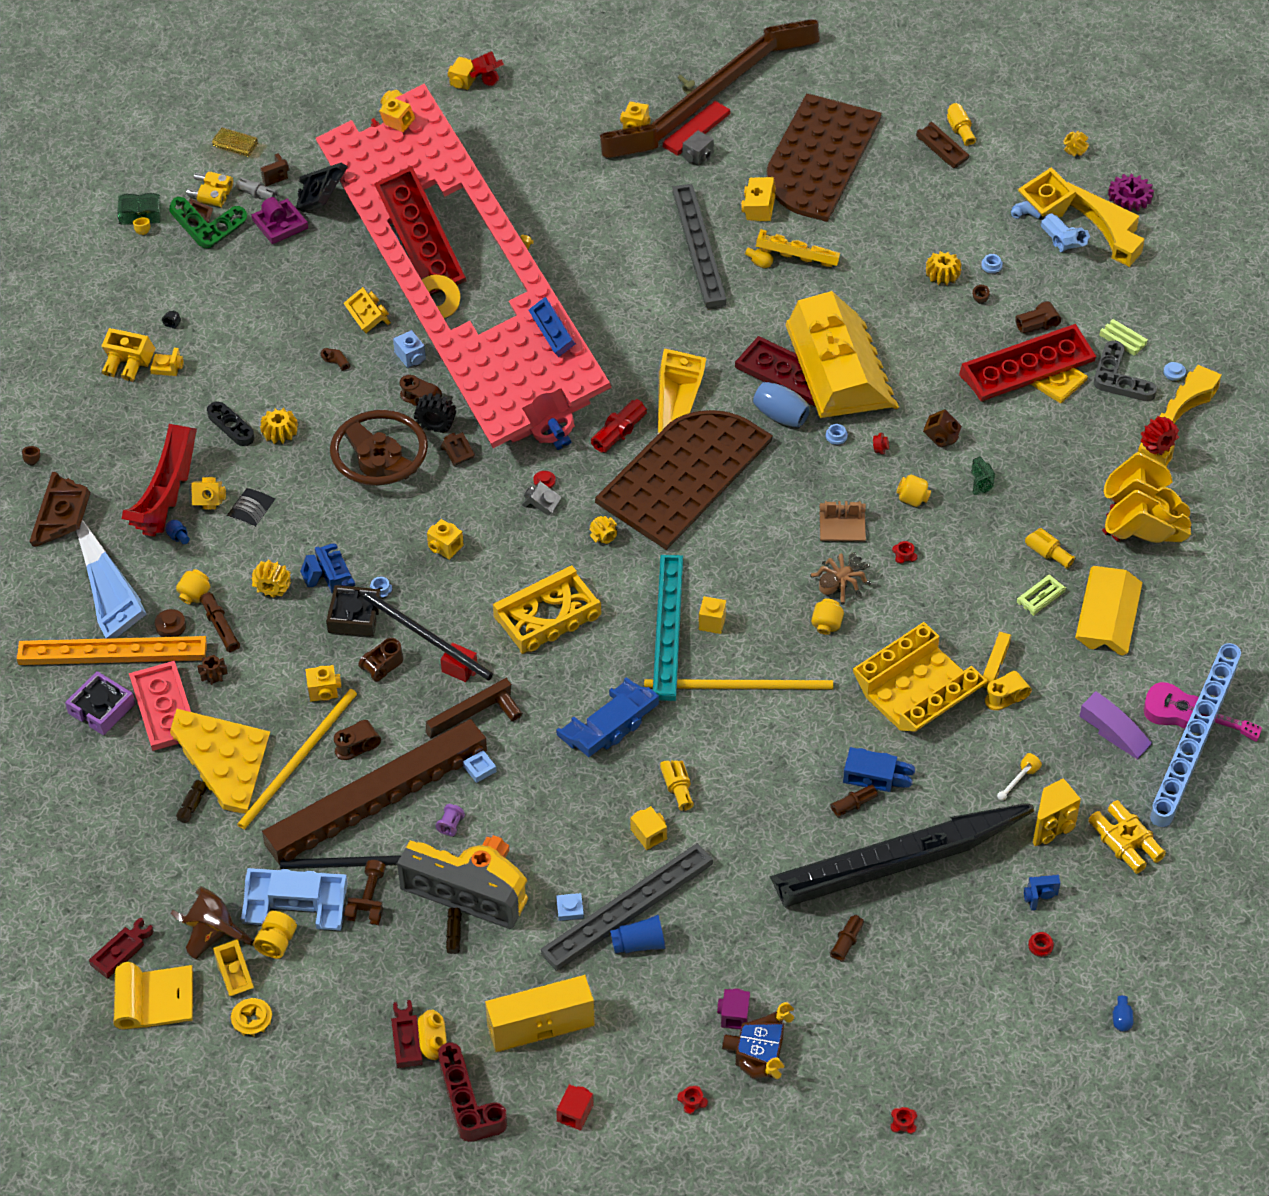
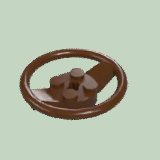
M372 410L351 417L336 430L330 444V456L336 469L346 478L364 485H388L403 479L407 480L411 474L417 472V469L426 457L428 442L422 427L409 416L390 410ZM372 419H391L407 425L416 434L419 442V450L415 459L410 461L404 458L401 446L395 439L386 436L382 432H377L373 435L360 423ZM344 435L356 451L359 468L364 475L350 470L342 462L339 455V444Z

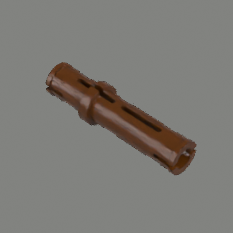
M207 592L200 597V602L207 612L206 617L213 623L226 651L230 653L239 649L240 643L224 616V609L218 605L213 593Z

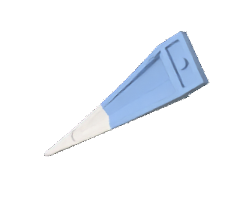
M82 520L80 529L76 530L91 584L97 622L106 639L117 638L147 615L137 593Z

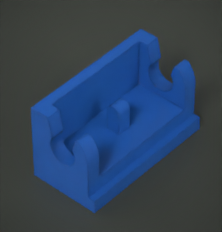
M329 544L320 548L319 546L315 547L316 559L322 566V574L331 593H333L335 585L355 586V582L342 558L340 550L329 553L331 550L338 548L337 544Z

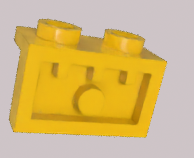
M363 287L343 303L365 333H368L382 320L387 325L391 323L387 318V315H389L388 311L382 304H377L380 301L372 291L368 293Z

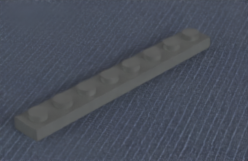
M693 184L672 186L673 197L705 308L725 306L726 296Z
M696 843L541 948V955L555 971L559 970L609 936L611 930H616L620 926L625 925L713 865L712 857Z

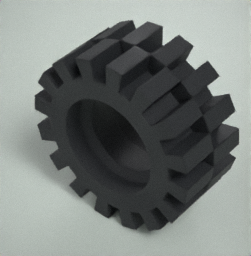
M429 393L428 396L425 394L418 401L414 412V419H417L416 422L421 424L422 429L428 428L427 431L434 430V432H438L439 430L441 433H444L445 430L449 431L457 412L455 405H452L453 402L451 400L446 401L447 397L445 396L440 398V394H436V396H433V393Z

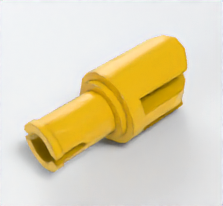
M951 104L947 110V120L953 132L960 134L965 146L975 144L976 137L970 129L972 123L967 113L960 104Z
M1042 528L1037 529L1025 538L1027 546L1045 559L1053 558L1066 569L1075 561L1074 556L1060 547V541Z
M683 760L662 761L660 768L668 791L675 794L679 810L683 811V807L684 811L691 809L694 806L688 791L691 782Z

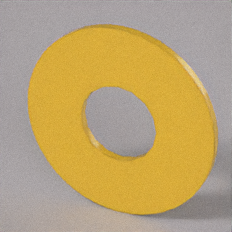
M431 275L422 279L428 292L439 289L445 293V302L437 306L443 318L451 316L460 304V291L454 281L442 275Z

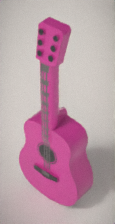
M1159 682L1154 684L1146 695L1144 715L1152 723L1158 725H1177L1185 729L1199 697L1186 694L1173 684ZM1220 714L1217 715L1214 722L1240 730L1241 734L1255 742L1258 741L1262 730L1261 726L1246 720L1243 722Z

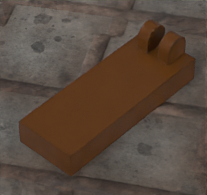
M932 121L924 129L917 130L916 136L952 168H956L968 160L969 154Z

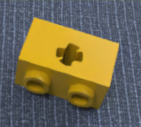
M774 177L749 178L748 186L744 188L745 200H742L741 210L742 213H745L746 220L771 221L775 202L774 192L776 191Z

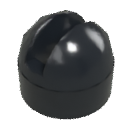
M174 310L168 311L162 317L163 324L173 329H176L181 321L179 313Z

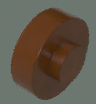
M175 609L160 612L155 618L157 633L161 637L180 636L186 629L184 615Z

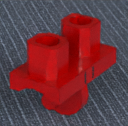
M493 51L470 60L475 70L470 72L471 78L482 74V81L487 86H493L498 82L499 76L494 69L504 65L502 59L496 61Z

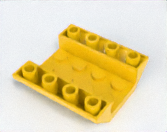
M925 622L853 668V673L866 699L901 731L919 730L987 684L988 681L973 666L963 671L938 648L940 636Z

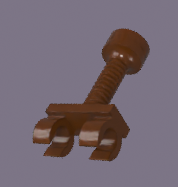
M378 860L367 861L364 873L368 876L363 898L348 897L344 916H346L345 920L355 921L357 910L370 911V924L379 925L383 905L382 902L372 901L377 879L384 876L386 869L384 863Z

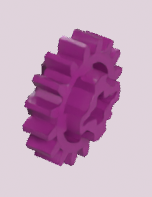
M1122 174L1121 179L1115 177V181L1110 182L1108 190L1109 201H1114L1115 205H1120L1124 209L1128 208L1130 212L1132 208H1135L1137 211H1140V207L1146 209L1147 204H1151L1153 199V185L1148 184V179L1141 180L1140 175L1136 178L1133 174H1130V177Z

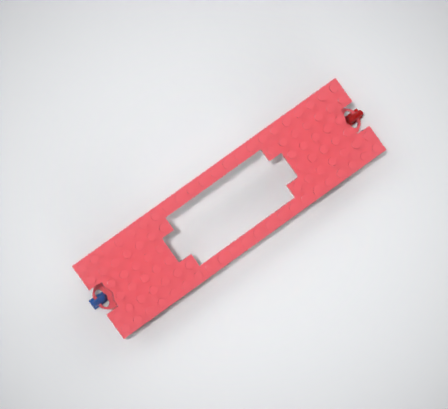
M422 84L396 97V99L410 104L415 115V120L404 132L385 125L384 122L380 125L373 118L371 119V127L361 132L357 130L353 121L350 120L315 138L330 166L341 162L348 166L339 182L492 448L509 440L512 443L519 441L531 434L539 443H553L557 450L563 448L561 445L567 446L571 444L572 441L568 435L575 426L572 413L589 405V399L612 388L610 382L426 85ZM413 166L424 190L437 184L444 197L464 188L527 291L509 300L516 316L479 335L471 321L450 330L391 229L390 224H392V220L374 183ZM544 297L550 301L576 345L560 357L553 352L528 309ZM565 422L566 426L563 427L560 423Z

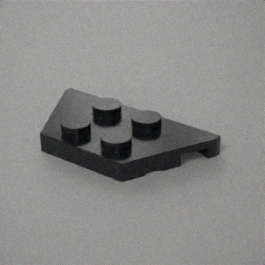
M341 162L300 176L299 182L303 184V190L301 188L298 190L296 209L306 212L324 206L348 166Z

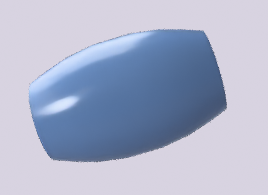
M763 382L758 387L753 398V403L763 414L786 426L801 427L810 413V405L799 394L776 383Z

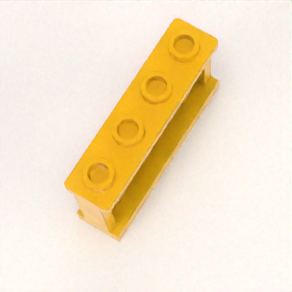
M571 565L494 603L493 615L495 620L500 623L520 649V652L524 654L528 651H535L540 645L548 641H555L560 635L568 631H575L580 625L588 621H595L601 615V602L599 599H596L577 575L576 569ZM574 586L579 594L571 595L570 588ZM574 600H583V601H585L587 604L584 605V606H582V604H581L580 602H571V601H574ZM544 601L553 605L562 604V608L556 619L537 618L534 616L538 612V603ZM532 607L533 609H532V611L529 613V610H526V609ZM512 617L519 622L514 626L509 618ZM523 625H527L526 633L528 634L522 636L519 631Z

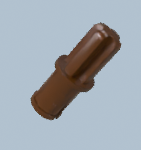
M869 785L855 793L851 791L846 797L831 803V810L838 818L849 811L860 809V805L876 798L878 792L874 785Z
M858 915L851 916L843 931L838 933V940L830 951L832 958L843 962L851 946L856 944V937L864 924V920Z

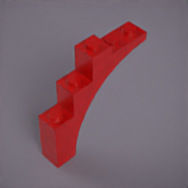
M175 424L168 425L162 454L148 488L135 505L122 512L121 519L129 520L128 525L135 526V529L143 530V535L156 536V533L164 532L168 507L176 506L180 481L188 480L197 432L196 428Z

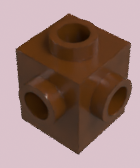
M944 409L929 415L923 432L938 447L942 448L952 445L958 440L962 426Z

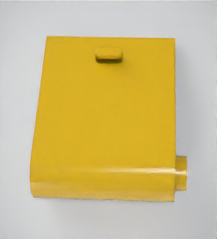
M124 962L116 967L114 990V1026L116 1028H145L193 1021L192 965L142 972L132 962Z

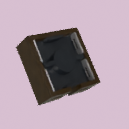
M335 585L326 620L328 633L374 637L377 624L376 615H379L380 609L366 601L364 596L367 592H371L381 599L380 589Z

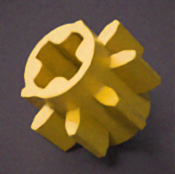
M1070 132L1063 141L1066 145L1064 151L1074 157L1076 154L1081 156L1088 149L1089 144L1086 142L1088 137L1083 132Z
M599 516L591 522L589 530L592 533L590 537L596 543L600 541L601 543L608 544L616 538L618 530L615 527L618 524L611 517Z

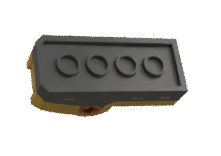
M494 835L486 837L482 845L472 846L464 850L459 857L453 856L444 850H436L428 844L410 840L397 862L401 890L450 908L458 907L461 909V912L507 929L514 927L528 901V896L525 893L527 878L516 866L506 859L510 851L509 844H506L502 838Z

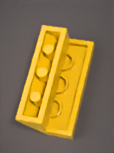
M1100 566L1091 567L1075 638L1089 649L1094 650L1106 644L1119 655L1127 654L1143 582L1127 570Z

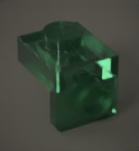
M981 456L973 459L971 473L976 479H974L972 493L974 495L981 492L987 493L994 487L995 473L991 465L986 463Z

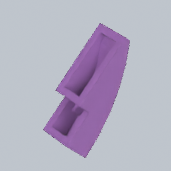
M1095 691L1081 706L1079 717L1099 729L1098 734L1134 758L1138 759L1151 746L1152 743L1139 727L1117 706Z

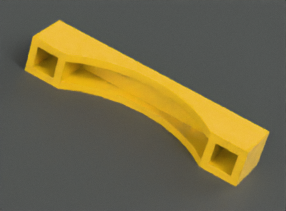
M1197 365L1193 372L1190 371L1188 373L1184 386H1179L1176 398L1169 401L1165 414L1161 413L1160 417L1169 418L1175 424L1188 410L1200 404L1210 402L1219 389L1222 374ZM1141 443L1138 452L1167 467L1173 457L1175 445L1170 447L1169 452L1165 451L1160 455L1150 453Z

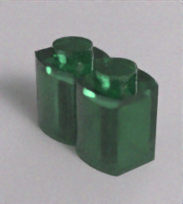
M155 193L119 195L117 209L119 224L130 225L133 224L135 219L141 217L148 218L150 223H160V195Z

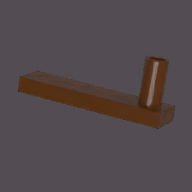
M506 677L426 721L425 733L431 739L495 703L499 704L511 722L520 718L523 713L510 696L512 684Z

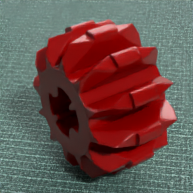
M1157 416L1155 420L1150 419V423L1144 426L1145 431L1140 433L1142 436L1140 442L1150 453L1160 455L1165 451L1169 452L1170 447L1175 445V440L1179 438L1177 434L1179 429L1169 418Z

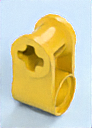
M1017 671L1009 672L1005 676L989 682L987 686L989 694L985 698V704L991 710H1002L1026 699L1031 694L1032 688Z

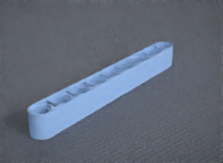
M1227 643L1221 646L1153 802L1150 819L1158 827H1166L1171 824L1236 673L1241 651L1235 644ZM1192 733H1198L1200 736H1195ZM1183 752H1189L1192 755H1186ZM1179 771L1182 772L1184 775H1178L1175 772ZM1167 791H1172V792H1174L1175 794H1174V795L1168 794ZM1158 811H1164L1167 814L1163 815L1158 813Z

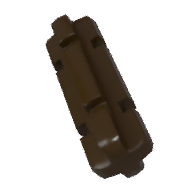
M200 780L194 781L191 786L192 789L189 790L181 805L183 808H180L176 814L179 822L188 823L190 821L191 813H194L202 798L200 795H204L207 789L205 782Z
M458 907L448 909L446 951L448 954H458L460 952L462 913Z

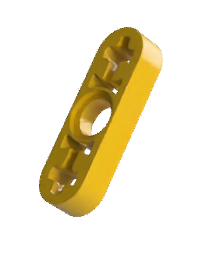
M999 632L983 677L988 680L987 684L982 686L983 688H987L989 682L997 679L1000 672V664H1003L1010 645L1011 634Z

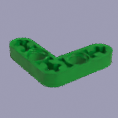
M175 197L169 206L171 215L194 241L204 249L213 247L243 225L247 219V212L241 206L230 208L209 224L183 197ZM176 205H177V206L182 205V206H183V209H178V210H177L175 207H176ZM234 214H235V215H238V214L241 215L240 218L234 219L233 222L231 223L230 220L233 218ZM188 219H195V220H197L198 226H197V227H192V226H190V225L188 224V221H187V220H188ZM217 224H225L227 231L222 232L218 230ZM212 232L214 233L210 241L208 239L203 240L204 236L208 237Z

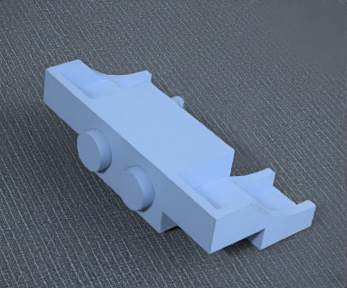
M247 868L241 922L242 924L262 925L270 909L317 912L316 929L341 931L345 912L344 901L348 884L347 876L343 874L316 873L314 871L298 872L288 869Z

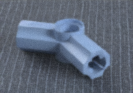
M1053 213L1047 215L1041 221V227L1052 238L1054 246H1057L1060 252L1088 244L1089 232L1082 227L1068 228Z

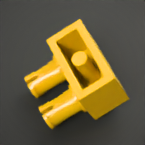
M109 328L101 346L108 356L101 372L103 375L109 376L111 374L110 377H115L120 362H127L121 378L126 381L130 378V382H134L139 367L149 366L156 348L148 336Z

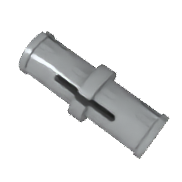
M240 177V180L237 181L236 188L252 194V197H259L265 200L270 197H278L277 190L265 187L261 182H252L243 177Z

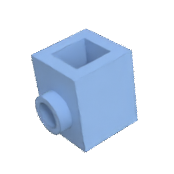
M412 330L393 338L394 352L407 368L419 365L422 361L426 360L425 346Z

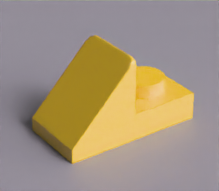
M238 939L214 947L213 951L217 966L221 972L228 995L232 996L254 988Z

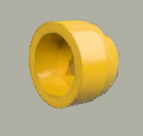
M141 217L133 221L134 230L137 234L145 235L150 231V221L148 218Z

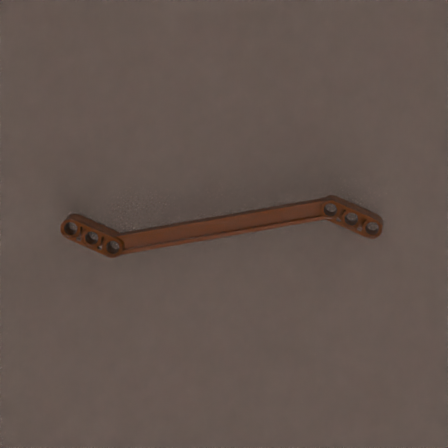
M809 19L764 28L763 36L653 123L602 133L600 135L602 156L610 158L658 148L659 140L771 51L818 43L820 41L818 21Z

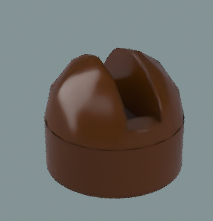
M986 285L975 286L973 289L974 300L977 303H985L990 297L989 288Z
M35 446L23 448L22 458L24 462L28 465H35L40 460V449Z

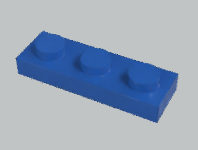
M546 297L528 309L553 352L558 357L576 345Z

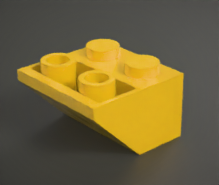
M1064 778L1043 788L1033 838L1035 847L1041 843H1050L1055 836L1062 832L1067 834L1076 826L1081 799Z

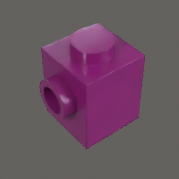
M738 988L724 990L723 999H718L717 1014H721V1028L741 1030L742 1023L748 1021L749 991Z

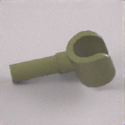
M678 75V79L684 84L682 86L683 91L687 94L691 93L695 89L693 88L695 81H688L682 75Z

